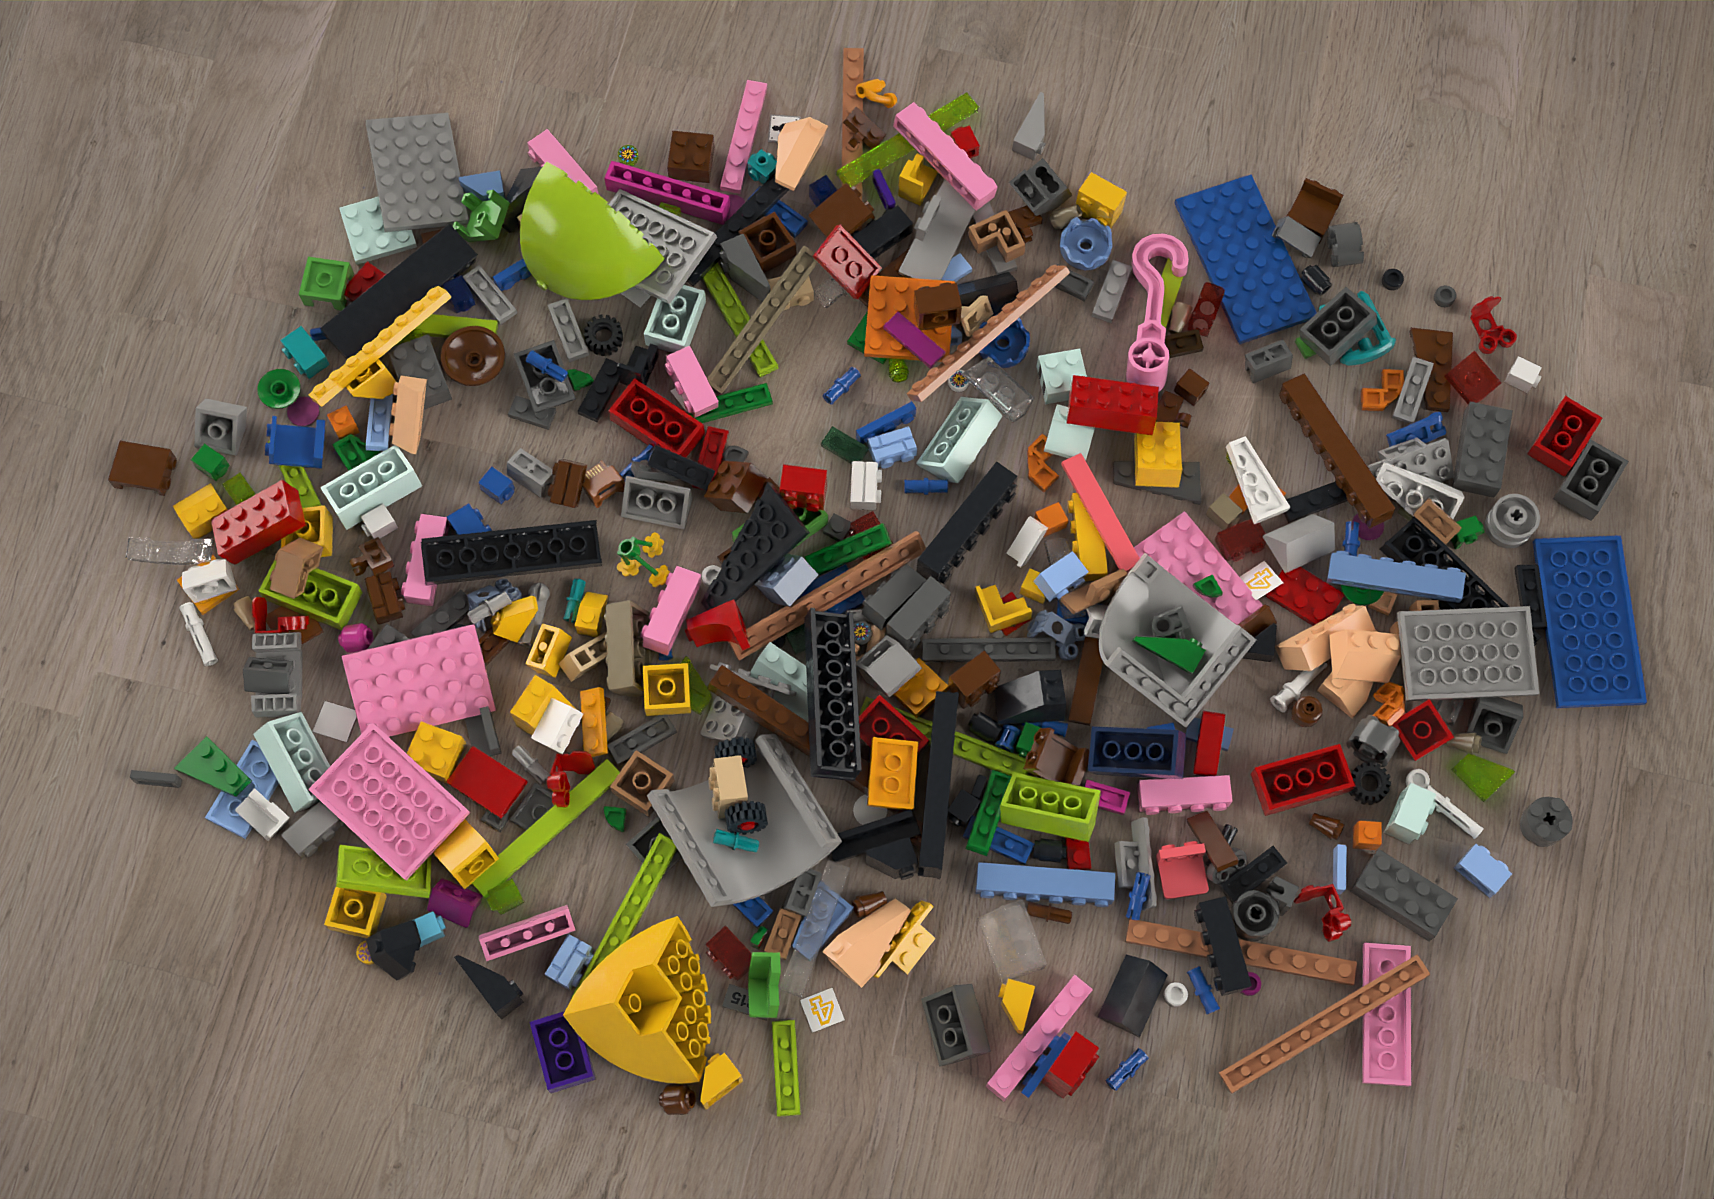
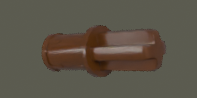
M1029 901L1026 916L1046 919V922L1051 920L1070 924L1072 911L1051 907L1052 904L1047 906Z

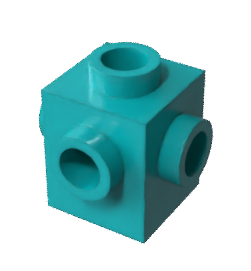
M762 149L757 154H752L747 162L749 176L754 181L764 184L776 172V158L771 153H766Z

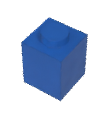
M491 467L478 482L481 491L501 505L514 494L515 487L512 480L494 467Z

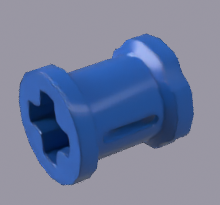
M1004 724L1002 727L1003 733L1000 740L996 741L995 746L1013 753L1015 750L1014 744L1017 737L1021 736L1022 731L1012 725Z

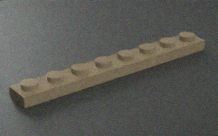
M806 246L802 247L708 376L707 380L711 388L722 395L818 264L812 257L815 253Z

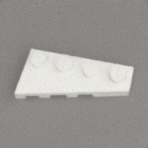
M1246 436L1229 442L1226 449L1254 525L1287 512L1290 509V505Z

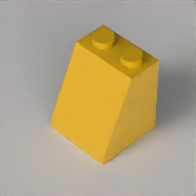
M535 675L510 713L517 727L533 735L551 698L574 709L576 708L555 686Z
M466 819L433 852V855L464 890L499 859L491 846Z

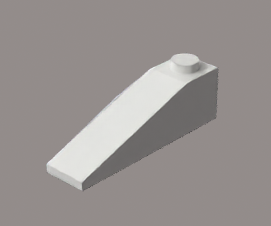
M1383 462L1376 477L1381 488L1413 517L1414 512L1430 498L1447 515L1454 519L1464 499V495L1460 490Z

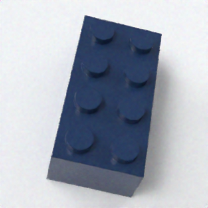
M1092 726L1088 771L1096 775L1183 779L1186 734L1180 730Z

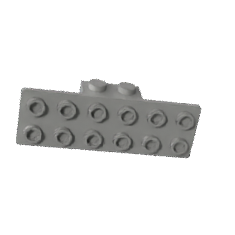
M944 179L937 195L933 196L931 202H926L922 211L925 214L923 218L919 217L914 229L917 230L915 239L899 269V274L902 276L916 279L942 280L975 212V209L946 179Z

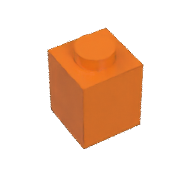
M346 405L327 414L340 440L349 434L356 435L360 433Z
M1059 502L1035 512L1034 519L1048 527L1043 538L1067 528L1068 518Z
M1358 821L1353 826V849L1376 850L1382 845V822Z

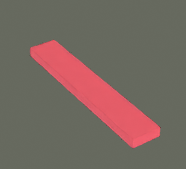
M1079 453L1062 461L1063 469L1119 570L1124 569L1126 572H1129L1140 558L1083 455Z

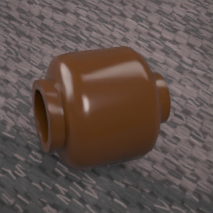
M1312 696L1299 698L1291 711L1294 722L1305 728L1315 725L1323 713L1321 703Z
M669 1084L659 1095V1104L668 1115L688 1114L694 1108L696 1102L695 1092L687 1084Z

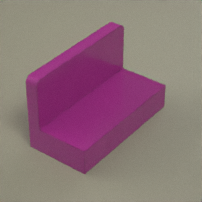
M441 878L431 891L427 911H434L436 915L468 928L473 912L481 904L483 896L467 888L464 890L462 886Z

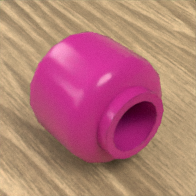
M363 623L344 626L341 634H339L338 641L347 653L367 650L374 641V636L370 628Z

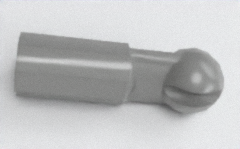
M535 583L528 590V597L535 596L537 599L538 611L518 641V645L525 648L533 647L543 623L546 603L550 596L549 588L543 583Z

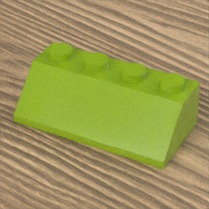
M1013 773L1000 804L1001 823L1089 842L1096 822L1101 790Z

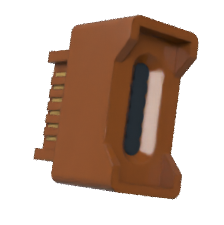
M601 460L599 464L586 471L582 486L596 508L602 506L603 500L616 492H624L625 481L613 465L607 467Z

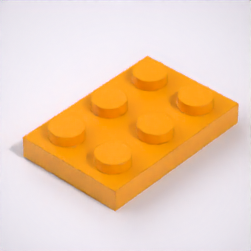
M872 738L867 806L901 810L914 809L918 742Z

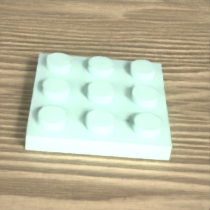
M379 197L339 208L356 265L417 247L412 230L384 231Z

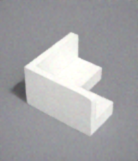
M256 789L235 810L267 841L290 818L273 802L270 803Z

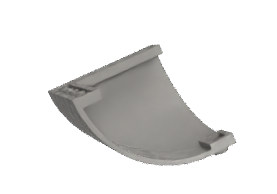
M1144 553L1124 578L1106 610L1099 634V652L1108 668L1184 727H1187L1256 642V639ZM1182 605L1190 628L1182 630L1185 639L1190 641L1193 638L1203 644L1202 648L1206 650L1193 674L1183 671L1132 642L1136 636L1175 638L1174 634L1165 637L1155 634L1152 629V620L1155 615ZM1161 619L1157 622L1156 626L1159 630L1163 631L1168 629L1169 622L1166 619Z

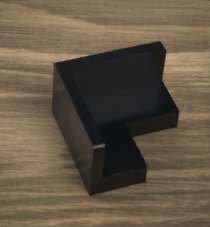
M650 344L648 349L635 346L628 364L618 363L617 365L620 383L629 386L635 378L646 386L659 357L658 346Z

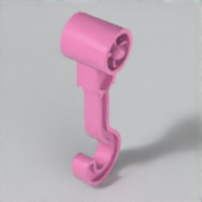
M1152 234L1142 238L1135 245L1132 253V272L1146 289L1148 298L1145 322L1138 326L1137 340L1131 345L1128 352L1126 380L1128 383L1159 387L1158 392H1160L1167 380L1169 350L1164 344L1166 328L1161 325L1164 281L1159 272L1149 263V260L1156 256L1170 258L1173 275L1183 277L1187 273L1189 259L1188 251L1180 240L1167 234Z

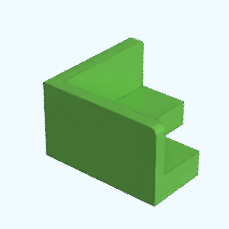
M753 952L751 955L748 972L749 1017L777 1018L779 1009L778 985L781 975L780 953Z

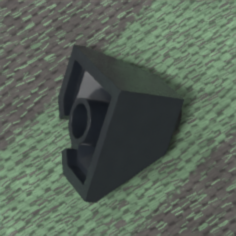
M415 920L380 930L366 939L372 961L396 981L414 972L416 963L413 962L415 951H418L421 945Z

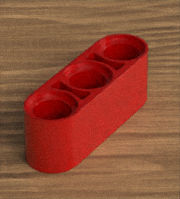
M1202 711L1193 774L1201 776L1217 775L1226 714Z

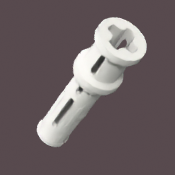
M1324 662V664L1319 665L1312 671L1303 670L1291 683H1285L1283 689L1276 696L1273 695L1270 698L1272 705L1280 712H1285L1287 706L1293 700L1299 699L1300 692L1327 667V663Z

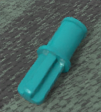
M582 579L573 580L570 595L566 598L568 603L563 617L564 621L569 622L570 614L572 613L571 623L576 622L586 582Z
M719 829L715 830L714 844L732 847V850L739 848L751 852H757L759 848L758 840L740 836L739 832L735 834Z

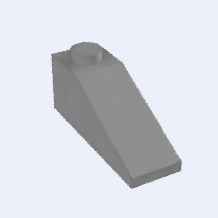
M1042 92L1039 93L1013 140L1012 151L1032 160H1035L1037 154H1042L1046 145L1043 142L1045 124L1044 93Z

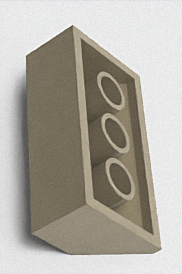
M630 600L607 604L604 615L605 623L607 624V634L605 635L608 655L606 656V664L608 666L607 686L610 691L617 695L644 697L643 666L651 665V650L643 647L641 632L644 625H649L650 623L649 612Z

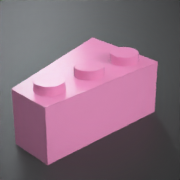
M690 345L668 355L664 366L674 382L676 391L683 397V403L687 412L692 413L694 418L717 408L718 400Z

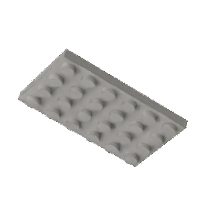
M439 113L366 120V130L384 231L394 232L443 227L448 224L453 226L455 221L461 225L468 224L467 209L461 202L464 193L459 182L460 172L449 114Z
M619 189L608 205L616 212L620 211L631 221L630 224L644 234L642 238L648 244L653 243L665 258L656 270L634 287L670 304L714 243L717 236L712 231Z
M1530 606L1401 611L1397 613L1406 701L1534 696L1539 694Z

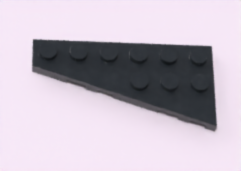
M767 482L761 499L757 500L752 515L746 520L733 543L732 551L728 558L723 561L716 579H713L701 603L707 611L733 599L736 602L810 533L772 483Z

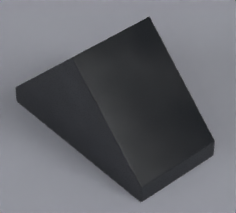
M1275 623L1255 637L1256 642L1242 659L1272 661L1275 654L1277 630Z

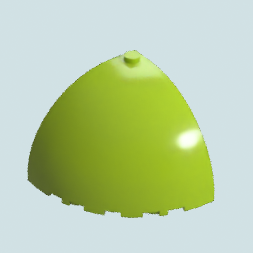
M546 162L529 191L520 226V245L523 259L528 270L536 279V285L544 291L548 289L570 299H602L634 287L659 267L665 258L653 243L648 244L642 238L644 234L630 224L631 221L620 211L616 212L607 204L608 202L596 192L592 193L582 182L578 180L575 183L571 178L567 177L568 174L565 171Z

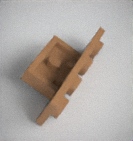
M1124 569L1116 571L1062 596L1060 601L1071 613H1078L1113 597L1128 573Z

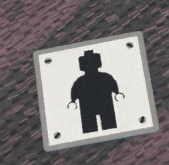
M771 114L768 141L777 142L778 135L784 125L800 120L801 117Z

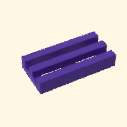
M880 169L874 170L872 173V183L885 210L893 209L896 207V202Z

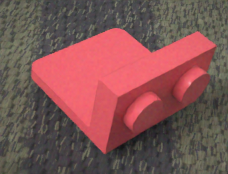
M1197 841L1184 843L1182 847H1175L1174 844L1161 847L1162 850H1159L1156 854V860L1165 899L1201 895L1209 891L1203 862V855L1206 853L1204 843L1197 844Z

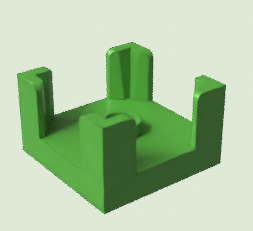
M487 190L486 194L489 195L488 198L490 199L488 201H482L472 193H464L461 202L472 213L466 228L457 221L454 222L453 228L467 242L498 239L510 202L495 190Z
M308 257L299 291L303 304L313 307L314 303L312 300L331 302L335 310L342 311L346 308L347 300L344 293L347 281L354 277L350 263Z

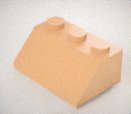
M401 376L399 383L395 382L393 395H397V402L392 404L391 415L395 416V421L390 423L389 436H393L392 444L411 454H416L421 438L427 379Z
M1345 629L1329 635L1333 679L1388 683L1401 658L1399 634Z

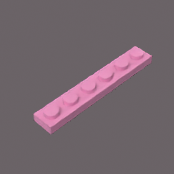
M747 80L720 184V190L741 194L748 166L747 162L750 158L767 91V83Z

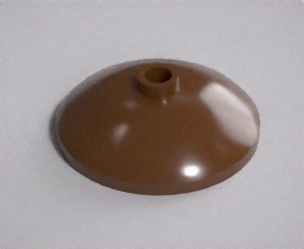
M467 326L455 331L446 339L441 350V363L444 371L453 381L465 386H479L491 381L500 373L505 362V349L501 339L493 331L481 326ZM474 360L479 361L477 364H472Z

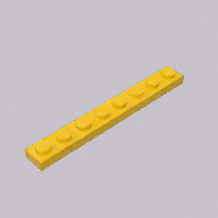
M439 286L429 290L423 299L415 302L411 309L404 315L398 316L392 325L380 331L378 336L373 341L366 343L360 352L348 358L346 363L333 371L323 383L316 385L313 391L308 394L309 397L320 407L325 405L451 298L450 294Z

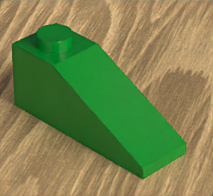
M1136 636L1132 640L1133 643L1189 674L1194 673L1206 651L1202 648L1203 644L1193 638L1189 641L1177 638Z

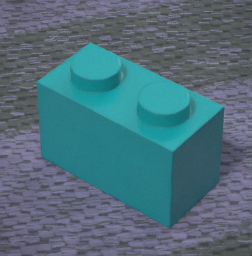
M302 326L280 340L284 346L281 349L288 360L292 358L296 362L293 365L300 375L304 373L310 379L330 365L325 354Z

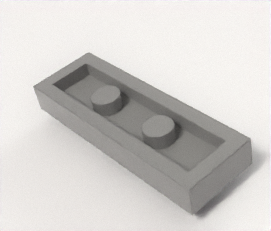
M1112 260L1092 312V317L1112 323L1132 266Z
M480 265L462 276L465 283L500 325L517 314L515 307Z
M566 298L547 305L569 362L589 356L568 299Z
M1415 357L1412 358L1392 418L1410 424L1414 423L1434 363Z

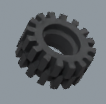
M601 314L599 319H596L595 316L592 317L593 322L588 321L587 326L584 328L585 342L591 352L594 350L596 355L600 352L601 356H605V352H608V355H612V350L616 353L618 347L621 348L623 341V332L619 321L617 322L614 317L610 319V315H606V318H603ZM607 329L612 333V336L607 341H599L595 337L596 333L599 330Z
M1364 762L1351 772L1355 787L1349 794L1356 797L1355 801L1361 800V804L1365 805L1368 803V805H1373L1375 802H1380L1389 792V787L1391 786L1389 779L1391 777L1389 774L1386 775L1385 772L1387 770L1385 767L1381 769V765L1378 763L1373 765L1374 762H1369L1368 764ZM1367 775L1374 777L1377 781L1376 790H1365L1361 785L1362 777Z

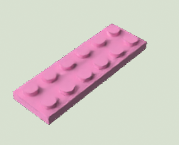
M1364 943L1363 986L1411 958V946ZM1411 987L1362 1016V1083L1411 1086Z

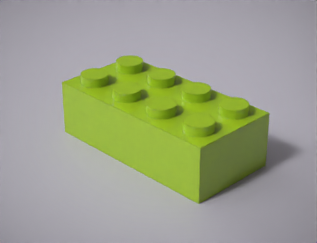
M274 560L258 591L261 596L265 597L266 601L309 616L342 631L343 627L348 624L363 594L359 585L316 568L308 574L304 593L293 599L270 589L272 582L270 581V575L275 569L277 562Z

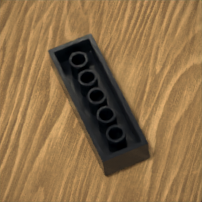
M996 461L919 556L916 572L924 577L926 581L931 576L940 584H945L951 577V570L954 567L958 568L963 562V555L967 550L971 552L974 549L979 535L984 536L990 528L989 523L993 518L996 520L1001 515L1003 505L1006 502L1009 504L1016 495L1014 491L1018 487L1016 484L1018 476Z

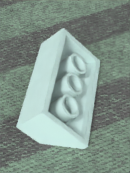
M960 397L916 464L942 480L948 479V482L959 483L971 463L974 462L982 446L986 444L992 431L997 427L1002 414L987 399Z
M394 445L320 488L347 530L363 521L361 516L383 503L386 507L422 487V484L399 447Z
M769 642L757 658L750 677L758 679L760 675L770 678V683L777 686L778 682L791 685L790 690L797 692L796 696L775 691L773 699L808 722L806 666Z
M302 712L264 724L253 735L293 811L296 813L319 803L320 800L308 789L326 772L330 764Z

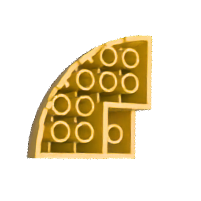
M676 916L657 923L615 949L587 976L577 989L563 1014L581 1039L610 1063L646 1079L677 1084L700 1081L707 1061V1057L704 1055L707 1044H710L707 1024H711L710 1005H706L705 992H708L705 974H700L698 953H693L689 944L692 939L680 918Z

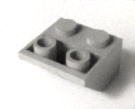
M885 636L856 662V667L864 680L888 697L896 693L900 687L922 669L904 647L889 636Z

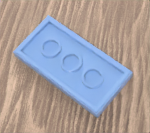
M251 740L237 764L252 782L237 797L221 791L205 816L207 820L244 839L247 838L253 827L235 811L236 808L254 789L269 801L279 784L258 742Z

